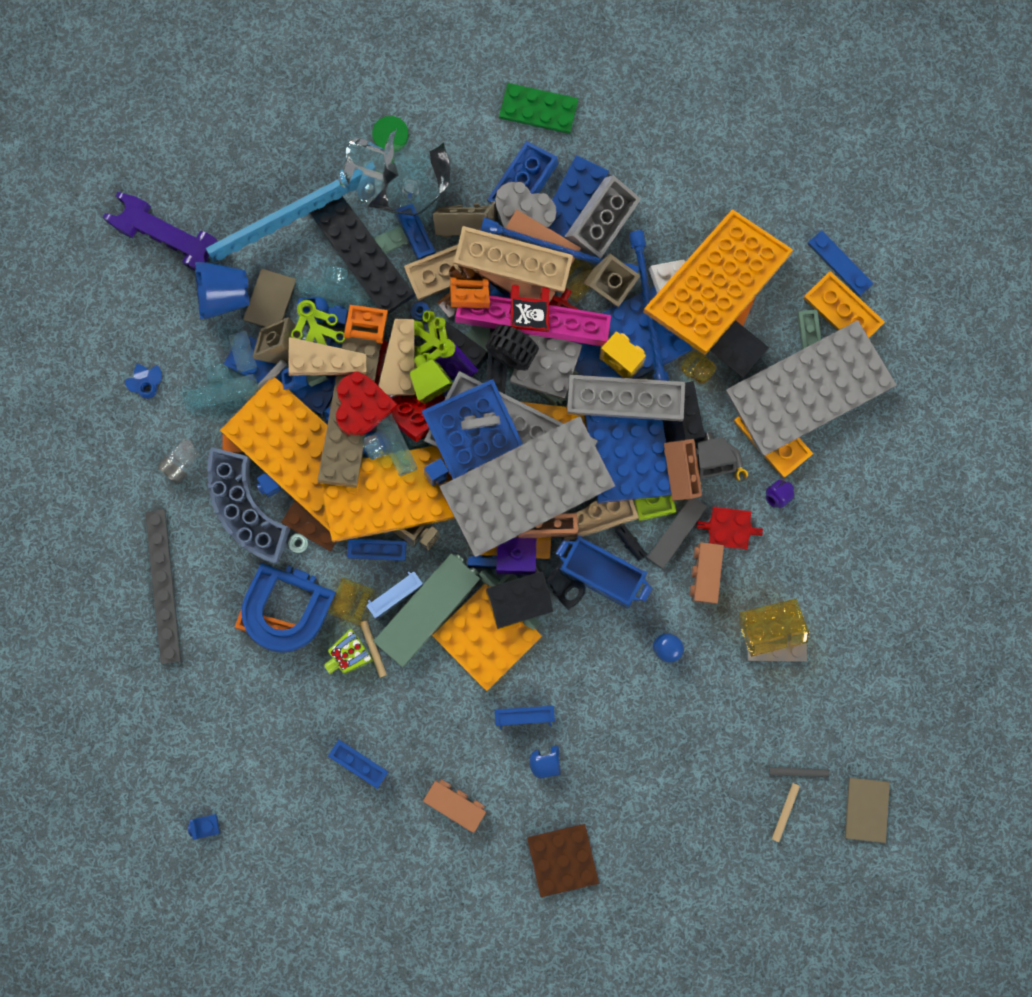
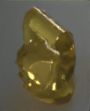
M691 352L681 364V370L684 375L694 378L700 384H705L717 368L714 362L699 352ZM699 357L700 361H698L691 372L687 371L693 361Z

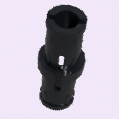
M625 524L615 530V533L624 542V547L631 551L638 562L648 555L637 542V537H633Z

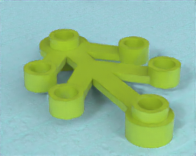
M303 300L298 304L297 313L300 317L295 329L291 332V338H295L293 336L294 332H299L301 336L296 339H302V329L307 320L310 329L305 341L313 342L315 337L318 344L327 345L323 337L325 335L333 338L336 343L344 342L345 338L342 331L337 332L317 324L314 318L325 320L329 326H335L338 321L335 314H327L317 310L315 304L309 300ZM308 307L310 312L304 313L303 308ZM334 317L335 322L330 323L328 318ZM341 334L343 339L337 340L336 336Z
M424 311L423 321L428 322L429 332L423 329L421 321L414 320V336H420L427 342L420 347L414 346V357L424 355L426 360L429 361L431 359L435 360L440 356L443 358L452 356L455 352V344L450 339H447L445 319L441 317L435 318L433 311ZM436 329H439L440 339H438ZM434 346L438 348L432 353H425Z

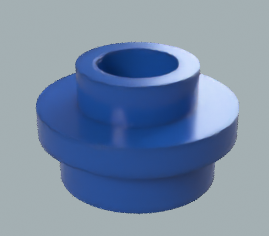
M424 302L415 303L411 307L412 317L422 321L424 311H429L428 305ZM422 308L423 312L417 313V309Z

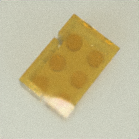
M797 598L743 611L739 614V624L743 636L746 638V645L751 657L787 648V635H790V647L808 643L809 630Z

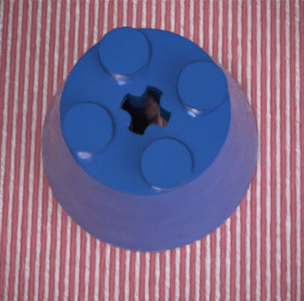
M195 262L200 319H209L249 306L246 270L207 262Z

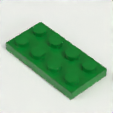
M507 83L499 119L570 134L578 98Z

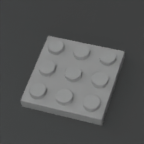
M526 334L535 341L539 351L528 370L514 369L510 383L565 400L569 389V375L574 373L582 345L566 340Z

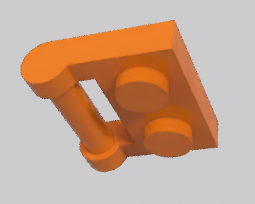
M450 277L451 307L489 308V279L456 280V278ZM456 287L482 288V289H461V288H460V289H456Z
M350 305L344 338L350 339L354 337L374 340L376 343L382 344L388 310ZM352 326L378 329V333L352 330Z

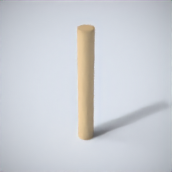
M363 621L360 625L380 678L384 677L387 674L376 643L373 642L374 638L368 621Z
M792 783L774 831L772 840L777 842L781 839L800 786Z

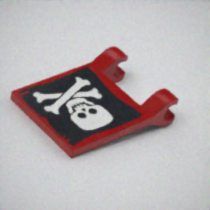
M512 285L510 292V326L518 330L549 332L550 289L542 287L540 299L519 297V285Z

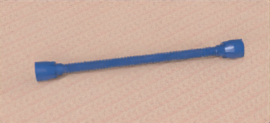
M485 217L480 231L505 235L516 240L519 239V241H526V243L573 255L576 259L588 261L595 265H598L603 260L602 258L600 259L570 248L561 247V245L559 246L554 243L545 242V240L529 237V235H522V233L510 229L508 230L498 225V222ZM624 263L638 273L639 266Z
M637 230L631 232L629 237L631 248L635 249L646 307L651 301L643 253L646 242L644 231ZM647 315L656 367L653 378L654 380L669 381L668 372H665L662 364L657 329L655 327L656 323L654 319Z

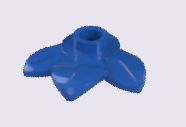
M137 364L134 369V378L125 380L126 387L131 392L139 393L143 398L149 399L154 397L157 393V385L162 380L161 369L156 365L149 371L146 367ZM146 387H151L150 392H145Z

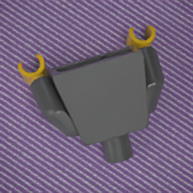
M712 432L705 433L703 441L698 443V449H696L700 479L735 472L734 477L737 481H740V472L743 473L744 478H747L748 472L742 468L743 461L740 451L732 444L727 443L725 438L715 439Z

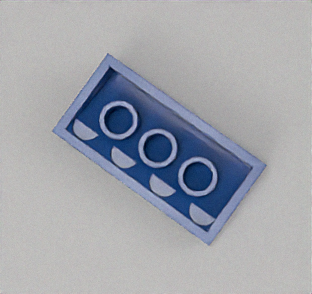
M526 141L487 199V202L491 204V201H495L497 190L508 182H522L531 194L539 193L559 164L558 157Z

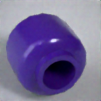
M784 480L775 481L766 489V501L772 507L782 508L794 498L793 485Z

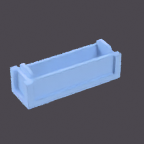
M408 572L409 576L373 602L368 600L369 604L366 606L375 619L381 618L423 586L415 572Z

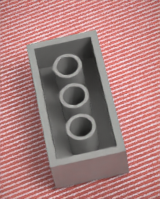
M614 175L604 178L564 238L579 246L582 253L601 259L641 198Z

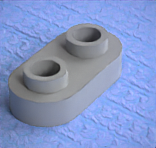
M495 413L483 414V418L477 419L475 415L464 417V421H461L462 430H470L501 424L500 416H496Z

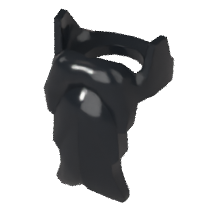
M556 567L546 580V583L550 584L554 596L559 599L568 611L579 603L586 591L583 583L571 580L560 572L559 567ZM572 588H578V596L573 600H567V593Z

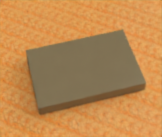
M261 268L243 320L261 327H267L283 320L296 287L297 279Z
M849 778L845 838L886 843L890 782Z

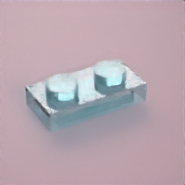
M243 331L229 335L228 338L238 372L257 368L248 332Z

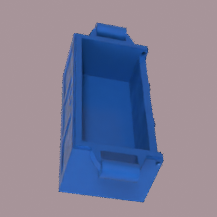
M579 535L575 542L562 540L555 553L564 562L560 568L562 574L572 580L583 583L585 587L626 609L630 607L633 600L646 602L653 589L645 580L647 571L629 564L625 560L605 551L603 548L588 542ZM569 544L573 546L565 559L563 555ZM643 583L645 587L638 598L636 594Z

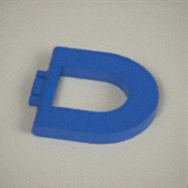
M261 563L242 604L241 614L245 630L257 645L272 652L285 653L303 648L319 633L337 592L315 584L316 576L312 575L310 580H308L309 574L296 568L293 574H291L293 569L291 566H287L286 571H282ZM278 579L313 593L299 623L287 630L274 629L263 618L264 607Z

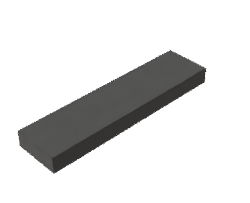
M695 498L689 499L647 559L661 569H664L707 506Z

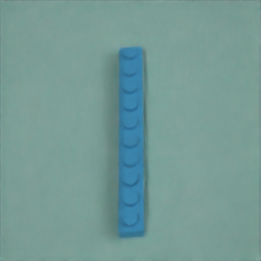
M370 162L347 174V179L345 176L208 246L206 250L213 263L222 260L227 255L240 251L244 246L255 243L260 238L274 233L277 229L290 225L294 220L307 216L310 212L324 207L333 200H338L342 195L372 182L378 177L376 167L373 162Z

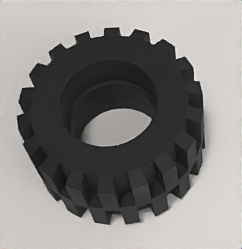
M501 324L496 326L486 344L488 352L498 361L511 368L523 371L528 370L539 351L538 345L528 335L514 327Z

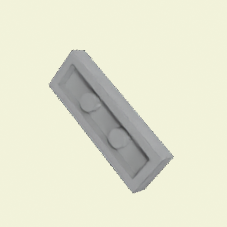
M747 641V661L807 662V642Z

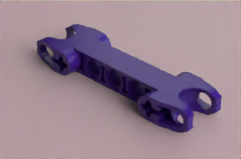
M117 192L115 197L125 204L124 212L117 216L105 213L102 217L120 233L130 238H133L138 231L144 235H150L153 240L159 243L167 244V247L175 251L183 252L185 258L182 264L194 271L196 269L195 262H207V258L210 255L206 248L218 242L214 236L204 231H200L197 237H194L149 214L151 206L147 202L136 196Z

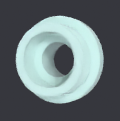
M294 534L290 537L288 545L293 552L301 553L306 550L308 540L301 534ZM297 540L302 542L300 547L295 546Z

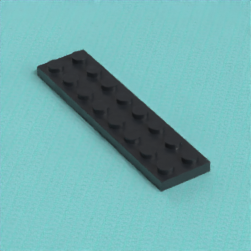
M343 196L309 213L378 309L388 310V314H390L415 297L413 291Z

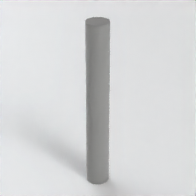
M281 359L245 399L249 401L270 379L276 377L287 363Z

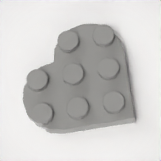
M508 182L497 190L495 204L503 228H506L516 209L547 228L555 221L556 206L547 194H531L522 182Z

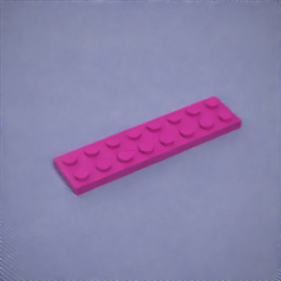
M489 295V308H457L455 322L493 329L500 324L510 326L511 299ZM549 305V332L520 331L530 335L604 346L608 341L611 315Z

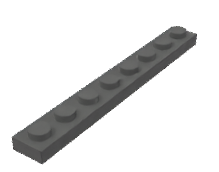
M163 509L145 512L160 662L162 665L181 662L166 510Z

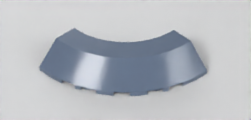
M211 447L207 467V484L215 513L225 530L243 548L264 560L277 564L286 548L291 529L267 517L257 505L250 485L252 460L248 456Z

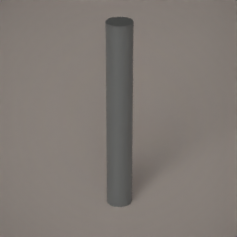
M769 767V775L829 777V769Z

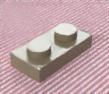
M431 526L430 529L426 528L420 535L422 547L428 551L440 537L438 530Z

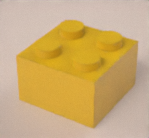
M616 331L601 348L600 359L621 377L632 379L643 366L646 355L641 347L631 344L629 342L630 339L625 334H619Z

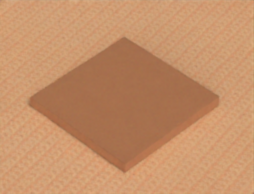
M517 209L506 226L508 230L522 233V235H529V237L538 238V240H545V242L561 245V247L563 246L575 251H580L581 249ZM479 272L480 276L489 279L490 282L509 293L511 292L512 285H519V297L540 299L542 287ZM554 290L549 292V303L556 292Z

